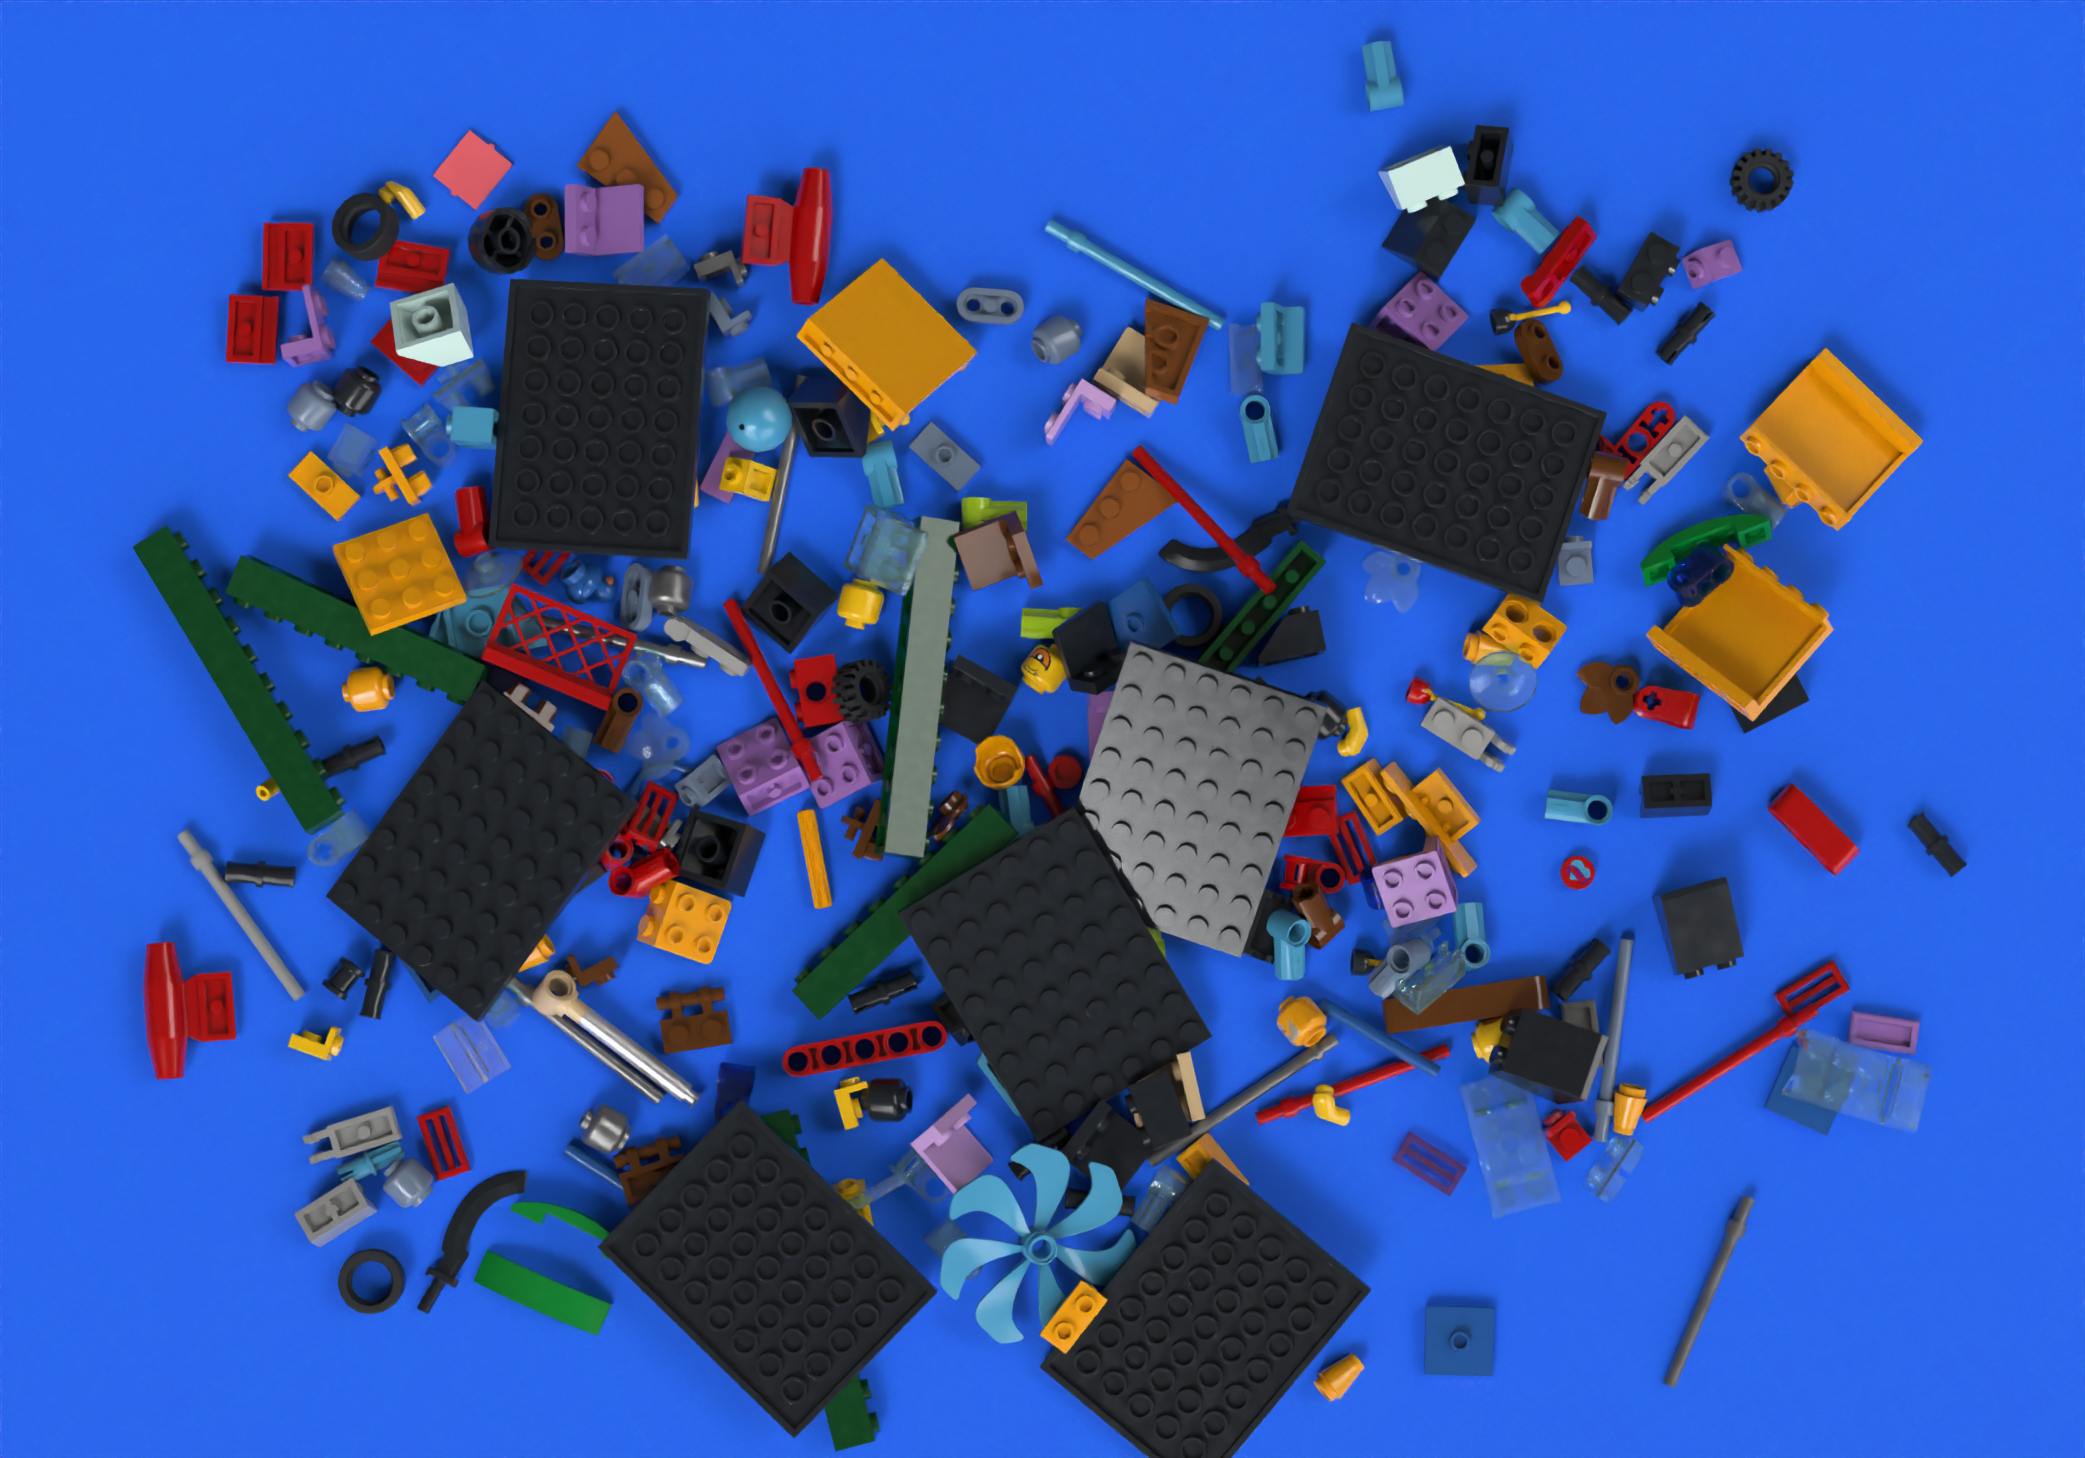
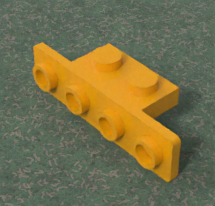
M1394 761L1382 769L1380 774L1383 777L1384 785L1390 792L1397 794L1404 803L1406 813L1412 819L1417 820L1425 829L1426 837L1439 835L1450 868L1454 872L1460 873L1464 878L1473 872L1478 866L1459 843L1458 839L1482 820L1439 767L1416 786L1411 783Z

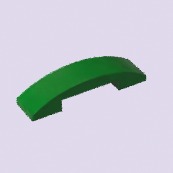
M1739 514L1724 516L1695 524L1676 533L1653 549L1640 563L1645 586L1649 587L1677 576L1675 564L1725 544L1736 541L1739 548L1745 550L1773 539L1767 515Z
M522 1201L512 1203L509 1209L539 1225L543 1224L547 1215L550 1214L602 1241L612 1232L589 1215L556 1203Z
M488 1249L473 1280L517 1303L597 1336L612 1305L593 1295L578 1291L521 1266L518 1262Z

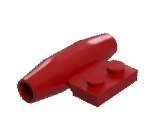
M803 168L794 206H791L782 198L749 194L746 196L740 263L774 267L788 262L791 302L798 305L816 306L819 304L829 266L833 220L829 170Z
M174 942L146 944L143 999L146 1040L156 1080L184 1078L188 1037L201 1042L237 1039L232 972L196 974L184 982Z

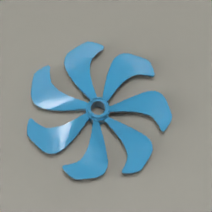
M1029 1143L1016 1150L1010 1156L1012 1161L1020 1163L1031 1170L1034 1176L1037 1196L1034 1225L1027 1226L1022 1211L1009 1187L995 1175L984 1174L978 1176L953 1194L949 1208L950 1219H956L972 1211H983L1001 1219L1019 1234L1018 1243L981 1238H960L951 1242L945 1248L942 1255L939 1284L955 1300L960 1296L966 1277L981 1265L1018 1252L1025 1256L981 1298L976 1306L975 1318L977 1323L994 1340L999 1343H1013L1023 1339V1335L1012 1320V1308L1018 1287L1031 1262L1038 1265L1039 1319L1044 1328L1066 1300V1296L1059 1288L1048 1264L1055 1257L1059 1258L1070 1269L1093 1284L1106 1286L1137 1249L1134 1235L1130 1229H1126L1121 1238L1112 1247L1104 1250H1081L1056 1243L1057 1239L1095 1229L1117 1216L1122 1207L1123 1199L1112 1168L1098 1162H1089L1088 1166L1091 1173V1189L1089 1194L1074 1211L1048 1230L1046 1228L1062 1199L1070 1174L1068 1159L1062 1152L1056 1149ZM1043 1239L1042 1246L1038 1250L1032 1251L1033 1245L1038 1240Z

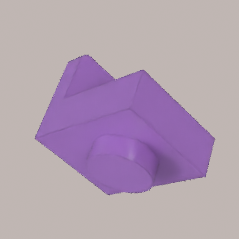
M1731 239L1701 248L1682 259L1693 289L1701 288L1710 282L1743 271Z

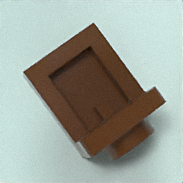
M575 954L566 957L569 964L565 966V969L573 978L575 984L579 982L581 987H586L594 982L597 983L598 987L615 979L616 975L614 972L621 968L615 956H610L586 970H583Z

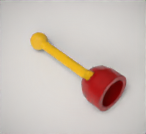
M1414 676L1408 686L1405 701L1414 705H1423L1430 700L1434 701L1438 695L1433 694L1429 682ZM1448 700L1480 721L1485 718V711L1481 708L1472 709Z

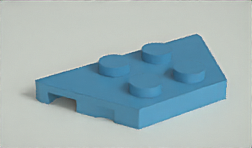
M503 584L464 591L466 603L437 612L429 636L480 658L484 644L486 645L510 585ZM515 594L511 603L515 617L529 613ZM509 611L507 612L504 622L512 619ZM532 616L518 621L525 640L543 633ZM514 623L501 628L495 642L507 647L521 642ZM545 637L527 644L528 649L549 646ZM521 646L514 650L522 651L524 650L523 646Z

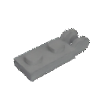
M1684 415L1639 463L1640 467L1622 486L1628 491L1639 482V478L1645 472L1651 476L1655 482L1649 488H1646L1638 499L1644 505L1660 487L1663 488L1710 437L1690 418Z
M681 614L671 617L664 622L663 630H665V634L671 636V639L676 642L685 640L692 644L691 649L696 654L704 658L712 657L720 663V669L731 676L736 677L738 674L742 677L753 666L749 656Z
M1440 695L1436 697L1420 722V725L1475 760H1481L1484 764L1500 773L1505 765L1500 759L1484 751L1489 742L1506 754L1513 755L1517 749L1512 743L1496 734L1493 728Z
M393 1106L326 1126L327 1129L302 1137L304 1144H313L326 1137L330 1138L332 1150L317 1152L310 1156V1164L333 1157L339 1159L403 1138Z

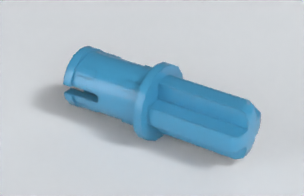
M393 1141L369 1153L363 1151V1156L337 1166L336 1169L340 1176L353 1170V1173L341 1178L343 1183L350 1178H354L357 1181L370 1174L376 1176L377 1171L390 1166L397 1158L403 1160L405 1154L400 1143Z

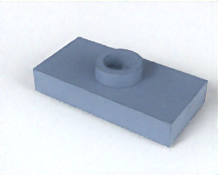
M932 422L909 445V448L958 493L981 469V466Z

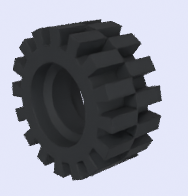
M1761 148L1751 153H1746L1736 163L1731 172L1730 185H1732V196L1738 198L1736 202L1740 206L1744 204L1747 206L1746 210L1752 211L1754 209L1757 210V213H1763L1764 210L1771 211L1788 197L1790 189L1793 187L1794 181H1792V177L1794 175L1793 170H1789L1788 166L1790 163L1788 160L1784 161L1781 158L1782 154L1779 152L1774 154L1772 149L1767 148L1765 151H1761ZM1764 168L1771 172L1774 177V186L1769 192L1759 193L1751 188L1749 175L1753 170Z
M863 659L842 665V668H838L836 671L837 676L832 678V682L836 686L831 687V693H836L837 698L832 699L834 705L840 704L837 711L840 715L846 713L844 719L847 721L853 720V723L857 724L879 719L887 714L886 711L890 710L891 704L888 702L891 701L892 694H889V690H892L893 683L888 684L887 680L891 677L889 673H882L885 667L882 664L876 665V660ZM860 682L864 686L866 692V700H864L861 696L859 688Z

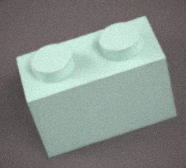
M1437 146L1378 171L1397 209L1403 210L1407 208L1408 213L1426 207V200L1437 195L1439 200H1444L1458 194L1457 187L1465 184L1450 146Z
M454 283L390 302L395 346L398 355L440 367L474 357L467 308Z

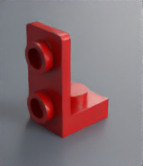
M1556 1108L1542 1120L1545 1126L1539 1131L1563 1160L1568 1162L1593 1140L1575 1120L1576 1114L1573 1110Z

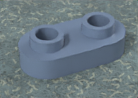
M971 287L965 289L959 295L957 310L959 315L967 322L1013 325L1022 318L1024 303L1020 295L1011 290ZM972 300L978 301L980 303L979 310L975 312L970 311L967 308L968 303ZM1005 303H1010L1014 310L1011 314H1004L1001 311V306Z
M634 563L625 572L620 622L626 630L642 632L652 621L653 605L649 602L648 595L654 570L649 565Z

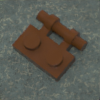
M708 985L699 987L698 991L680 993L677 990L669 992L667 996L656 997L658 1011L671 1009L673 1019L660 1021L665 1054L733 1044L728 1010L714 1012L713 1002L725 1000L724 987L710 989ZM702 1005L703 1014L684 1017V1006Z
M678 1135L668 1138L664 1136L654 1138L655 1142L638 1148L633 1145L625 1148L626 1152L613 1155L617 1169L627 1165L631 1167L630 1171L619 1174L629 1209L635 1208L685 1157L684 1153L672 1157L669 1151L682 1148ZM657 1155L660 1156V1161L641 1167L640 1161Z

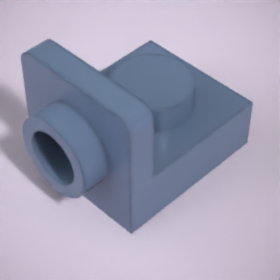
M711 292L709 314L724 338L730 334L733 338L737 337L750 328L748 323L753 318L749 310L730 319L729 316L734 313L723 296L717 299L714 292Z
M1583 536L1564 538L1557 559L1559 587L1594 583L1591 557L1592 541H1584Z
M713 754L686 777L678 781L674 787L679 792V797L684 804L698 810L726 789L732 781L725 766Z

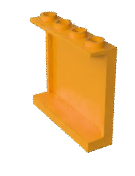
M883 258L809 317L796 335L892 431L901 425L911 411L959 370H965L978 353L968 340L963 338Z
M1827 348L1823 349L1739 437L1751 454L1759 456L1769 466L1771 473L1775 477L1784 480L1794 490L1799 500L1808 503L1818 513L1822 522L1833 527L1836 531L1852 519L1857 510L1924 441Z
M1725 544L1723 549L1728 555L1726 559L1663 630L1654 625L1646 636L1654 648L1751 721H1754L1834 629L1827 619L1829 613L1816 602H1813L1812 605L1808 604L1803 600L1804 595L1791 584L1785 587L1778 582L1779 577L1770 568L1763 566L1760 569L1753 564L1755 560L1745 550L1738 548L1736 551Z

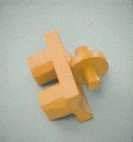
M406 443L393 449L386 446L378 452L392 476L388 477L383 467L376 470L374 473L379 483L372 488L374 493L378 495L386 492L390 501H394L400 497L394 487L398 484L407 502L412 507L421 503L419 497L425 495L434 486L424 470L407 478L403 468L418 460L410 445Z

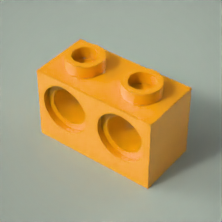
M1507 594L1482 630L1537 670L1568 627L1536 603Z

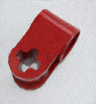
M1647 686L1634 694L1633 711L1642 718L1663 722L1666 725L1693 730L1701 696L1687 691ZM1651 694V700L1656 702V706L1648 710V704L1643 702V698Z
M1284 854L1283 856L1286 866L1283 882L1279 883V888L1293 890L1299 884L1313 881L1320 885L1324 894H1334L1340 891L1344 885L1345 873L1338 864L1296 855ZM1298 865L1297 881H1294L1295 868ZM1326 869L1337 871L1340 876L1339 884L1333 888L1325 887L1320 881L1321 873Z

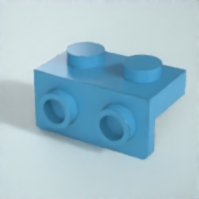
M1275 302L1261 303V312H1258L1256 318L1257 329L1261 332V346H1258L1256 351L1258 365L1261 366L1262 371L1271 375L1303 374L1305 372V308L1301 306L1283 307Z

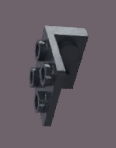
M1097 600L1052 631L1071 691L1099 695L1117 683L1128 651L1125 647H1118L1103 601Z
M959 654L946 683L942 687L941 698L944 699V712L942 717L939 718L938 723L978 745L988 736H993L1016 696L1018 687Z
M1101 1099L1061 1152L1066 1156L1071 1165L1090 1179L1089 1162H1098L1112 1168L1122 1192L1151 1154L1152 1148L1150 1145L1144 1147L1137 1128L1117 1114L1109 1104Z

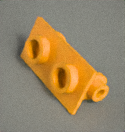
M1081 1280L1039 1335L1066 1354L1108 1300L1098 1293L1097 1289L1090 1283Z

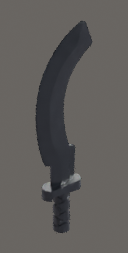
M1284 504L1275 507L1277 513L1252 522V528L1233 541L1247 555L1251 554L1254 557L1272 543L1271 538L1285 531H1288L1291 537L1299 534L1298 529H1294L1293 525L1300 523L1302 520L1285 515L1286 509ZM1171 540L1159 551L1160 557L1182 569L1195 572H1215L1237 566V563L1220 546L1202 549Z
M512 1171L489 1178L475 1187L464 1198L456 1209L446 1230L442 1243L444 1257L436 1269L429 1266L425 1272L426 1276L433 1275L435 1278L418 1304L417 1308L429 1314L446 1284L456 1288L459 1280L455 1277L469 1256V1252L466 1249L476 1223L481 1215L495 1202L525 1191L527 1173L525 1171Z

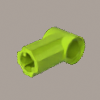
M982 497L962 498L961 531L1013 511L1017 512L1024 530L1027 531V502L992 501L990 498Z
M1061 607L1058 610L1022 608L1021 638L1054 639L1053 629L1083 609Z

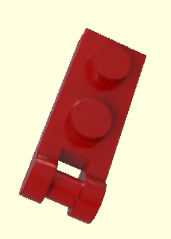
M1576 216L1573 222L1563 230L1561 238L1553 249L1543 257L1541 265L1534 275L1526 276L1522 280L1521 289L1535 308H1543L1551 301L1597 238L1586 220Z

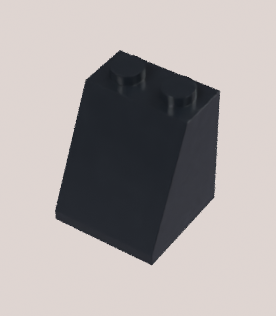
M1726 877L1652 897L1674 975L1683 974L1685 980L1704 975L1703 968L1716 964L1717 970L1736 966V958L1744 956Z
M1526 1008L1510 1010L1502 1019L1500 1025L1502 1035L1499 1042L1490 1053L1489 1063L1491 1065L1488 1074L1558 1105L1587 1101L1608 1037Z

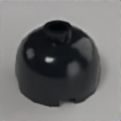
M513 207L493 208L479 215L470 227L467 238L468 250L472 259L480 268L496 275L514 274L517 271L526 269L534 258L536 250V238L532 239L529 229L533 228L531 221L522 211Z

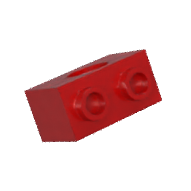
M828 654L793 660L795 668L789 669L792 689L798 688L800 702L794 703L797 722H804V727L811 729L846 721L844 719L845 714L840 715L837 711L840 704L834 705L832 700L837 698L836 693H831V687L836 686L832 682L833 676H837L835 655ZM814 683H821L826 688V695L820 701H812L807 696L809 686Z

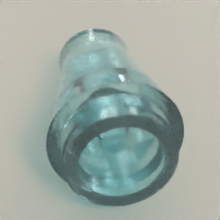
M336 257L332 259L319 278L326 283L325 287L351 297L359 303L363 301L372 288L345 259L341 261Z

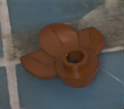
M1598 661L1583 666L1576 673L1577 677L1588 686L1580 702V711L1582 713L1597 715L1608 712L1611 721L1615 725L1630 716L1634 708L1632 695L1636 693L1640 683L1638 673L1628 665L1611 667L1605 662ZM1618 676H1625L1628 679L1626 688L1617 686L1616 679Z
M955 789L939 805L938 810L942 814L927 830L930 837L935 834L933 836L935 841L943 839L952 828L954 820H957L969 807L967 804L969 796L965 792L961 794Z

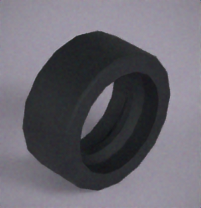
M368 193L357 194L345 200L336 210L332 221V236L335 243L354 259L365 262L377 260L387 254L395 245L399 235V219L396 211L376 195ZM368 211H378L380 214V224L377 232L365 243L354 244L351 237L355 222Z
M1188 583L1171 590L1166 594L1163 602L1170 613L1177 601L1188 596L1197 597L1208 606L1211 616L1206 630L1195 636H1185L1182 634L1171 642L1180 648L1195 649L1205 646L1216 636L1222 625L1223 611L1220 601L1211 590L1202 585Z
M372 1248L359 1251L346 1260L340 1269L338 1286L340 1295L347 1306L359 1313L371 1315L384 1312L398 1302L404 1292L406 1279L403 1267L395 1256L385 1250ZM369 1261L379 1262L386 1266L392 1279L391 1289L388 1294L381 1300L374 1302L365 1301L358 1297L352 1286V1277L356 1268L362 1263Z

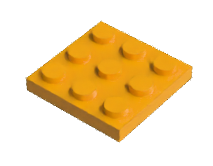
M428 513L333 545L334 556L371 636L466 603V594Z

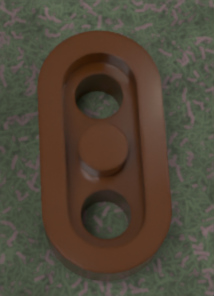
M544 193L535 194L527 200L524 207V213L533 228H529L532 239L536 238L535 256L542 261H554L563 254L565 249L559 207L551 196ZM543 204L547 206V212L541 216L535 213L536 207ZM546 237L553 239V244L550 248L541 247V241Z
M1528 319L1517 325L1514 330V340L1532 378L1541 385H1549L1558 380L1563 374V364L1546 327L1536 319Z

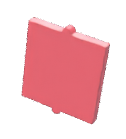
M469 130L433 176L451 190L453 197L459 196L477 210L511 169L513 164L499 154L493 144L488 145Z

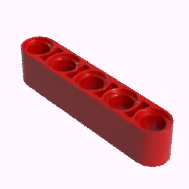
M925 1021L795 1046L785 1052L782 1065L789 1075L802 1077L932 1052L941 1049L945 1045L947 1031L937 1021ZM929 1026L937 1027L942 1033L941 1041L935 1046L927 1045L922 1038L923 1031ZM896 1032L905 1034L908 1039V1046L902 1052L893 1051L889 1045L890 1037ZM862 1039L871 1040L875 1046L874 1054L870 1058L863 1059L857 1055L856 1045ZM829 1045L837 1046L841 1051V1059L835 1065L827 1064L822 1057L823 1050ZM794 1052H802L808 1059L807 1067L802 1071H795L790 1067L789 1058Z

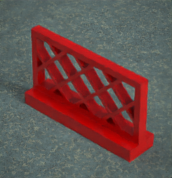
M511 583L486 645L484 644L479 657L487 662L608 711L612 695L638 635ZM516 592L529 597L534 608L533 611L515 617L511 603ZM535 600L546 604V606L538 608ZM554 607L561 611L565 624L547 631L540 612ZM509 611L512 619L504 622L507 612ZM566 613L578 618L569 622ZM536 615L543 633L525 640L518 621ZM584 620L592 623L596 637L578 644L571 626ZM514 623L521 642L509 647L495 642L500 629ZM597 626L609 630V632L600 634ZM568 628L574 646L556 653L549 635ZM613 634L628 638L622 652L609 656L603 642L604 638ZM545 637L552 655L540 660L533 658L527 644ZM599 641L606 659L587 666L580 648ZM523 646L526 654L514 649ZM577 650L584 668L571 673L564 671L558 657ZM620 658L616 668L614 669L612 661ZM554 659L557 667L545 662ZM608 663L612 672L608 687L605 688L594 683L589 670ZM586 672L588 680L576 675Z

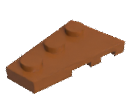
M615 111L576 166L605 187L642 185L644 187V215L660 225L679 197Z
M1147 298L1145 299V395L1175 405L1178 404L1208 328L1209 319Z
M1126 459L1065 540L1089 559L1094 560L1178 502L1161 484Z

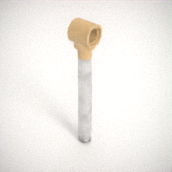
M560 970L551 971L534 990L532 1000L539 1012L549 1016L557 1014L560 1017L566 1014L680 1102L684 1100L690 1104L689 1108H692L699 1101L702 1093L698 1094L692 1090L693 1085L578 999L579 992L576 991V984L568 973Z

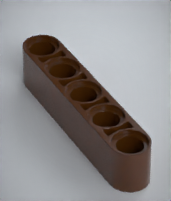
M1545 975L1381 1000L1386 1034L1505 1016L1510 1010L1526 1008L1532 1011L1551 1008Z

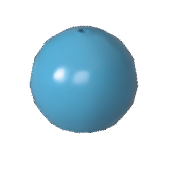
M752 386L744 388L730 401L726 410V425L730 436L742 448L752 452H765L775 449L788 437L792 428V413L781 393L767 386Z

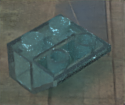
M867 503L843 566L857 577L899 595L906 596L909 586L914 582L915 570L919 559L927 548L929 533L900 512Z

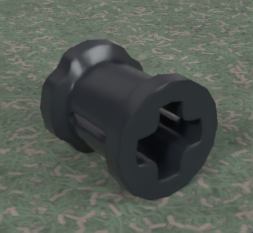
M341 956L339 966L329 979L323 980L322 984L345 1001L348 998L347 993L359 978H364L366 973L352 961Z

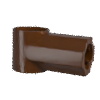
M1598 450L1594 451L1587 472L1588 482L1582 497L1579 513L1597 521L1608 519L1617 487H1621L1628 458Z
M622 686L617 689L592 742L617 754L620 753L639 712L642 710L643 699L638 689L632 686ZM624 693H632L638 700L637 706L630 711H625L618 705V698Z
M1313 881L1299 884L1292 891L1293 904L1299 916L1308 921L1311 926V936L1307 943L1316 950H1322L1345 929V923L1341 916L1329 906L1319 884Z

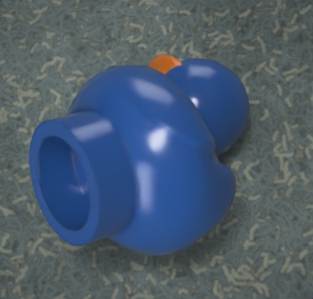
M575 560L560 575V579L565 583V595L575 604H585V599L592 593L594 598L602 603L611 601L615 596L614 578L607 577L602 579V572L595 565H584L580 560Z

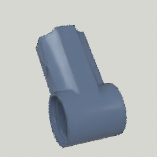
M1412 938L1389 948L1387 957L1368 977V987L1371 991L1385 1000L1392 998L1418 969L1423 968L1429 963L1431 952L1427 943L1422 939Z

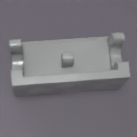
M350 1178L294 1213L310 1243L322 1247L378 1212L374 1204L365 1196V1189L354 1178Z

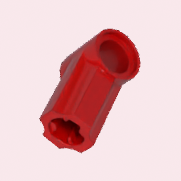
M475 486L456 490L455 500L460 529H457L455 532L454 542L459 554L468 558L494 550L495 548L488 547L490 521L485 488Z
M663 848L627 867H616L609 875V888L617 896L641 899L647 896L651 889L677 877L680 866L670 849ZM631 878L632 882L631 886L629 887V880Z

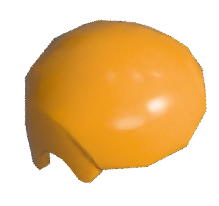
M1001 734L988 736L975 748L976 762L974 771L986 787L997 791L1006 789L1007 787L1014 786L1023 776L1025 757L1012 738Z

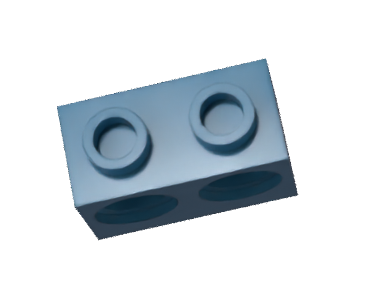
M453 406V414H448L446 433L451 435L450 440L461 448L496 450L499 413L491 408Z

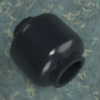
M357 365L356 368L345 369L332 391V395L338 403L337 409L353 418L356 414L368 415L383 390L379 383L380 377L361 365Z
M1319 690L1316 693L1310 691L1305 697L1328 704L1317 739L1326 740L1331 736L1338 737L1348 724L1345 720L1347 714L1346 706L1326 690Z
M875 1078L870 1081L867 1090L862 1091L861 1107L864 1111H867L870 1119L874 1122H900L906 1117L907 1113L912 1111L913 1092L911 1087L906 1086L905 1082L900 1078Z

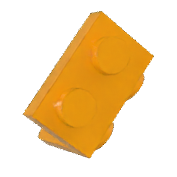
M669 880L651 889L649 894L650 902L645 915L639 921L636 940L703 964H710L714 958L729 916L731 902L673 880Z

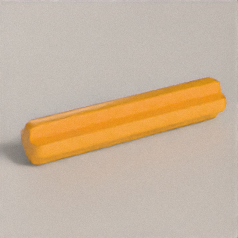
M813 809L801 810L797 812V819L813 904L816 909L832 906V899L816 814Z

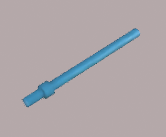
M1052 219L1048 222L1044 231L1067 243L1066 247L1077 254L1081 251L1183 311L1209 319L1208 325L1220 331L1226 319L1087 240L1088 236L1080 231L1075 230L1073 232Z

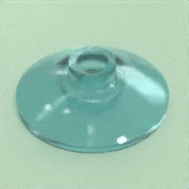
M494 549L478 556L465 568L460 578V583L466 596L476 599L486 598L507 588L521 572L522 558L516 550Z
M1497 651L1482 657L1474 665L1469 676V688L1475 701L1483 708L1499 713L1512 712L1525 706L1532 699L1537 687V676L1532 664L1525 657L1510 651ZM1500 674L1509 675L1506 679H1499L1496 677Z

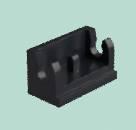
M1710 773L1648 775L1641 777L1639 794H1641L1640 818L1708 815L1712 808Z
M1264 889L1242 954L1273 965L1275 960L1274 937L1267 931V921L1270 915L1277 909L1284 908L1291 912L1294 906L1292 898Z

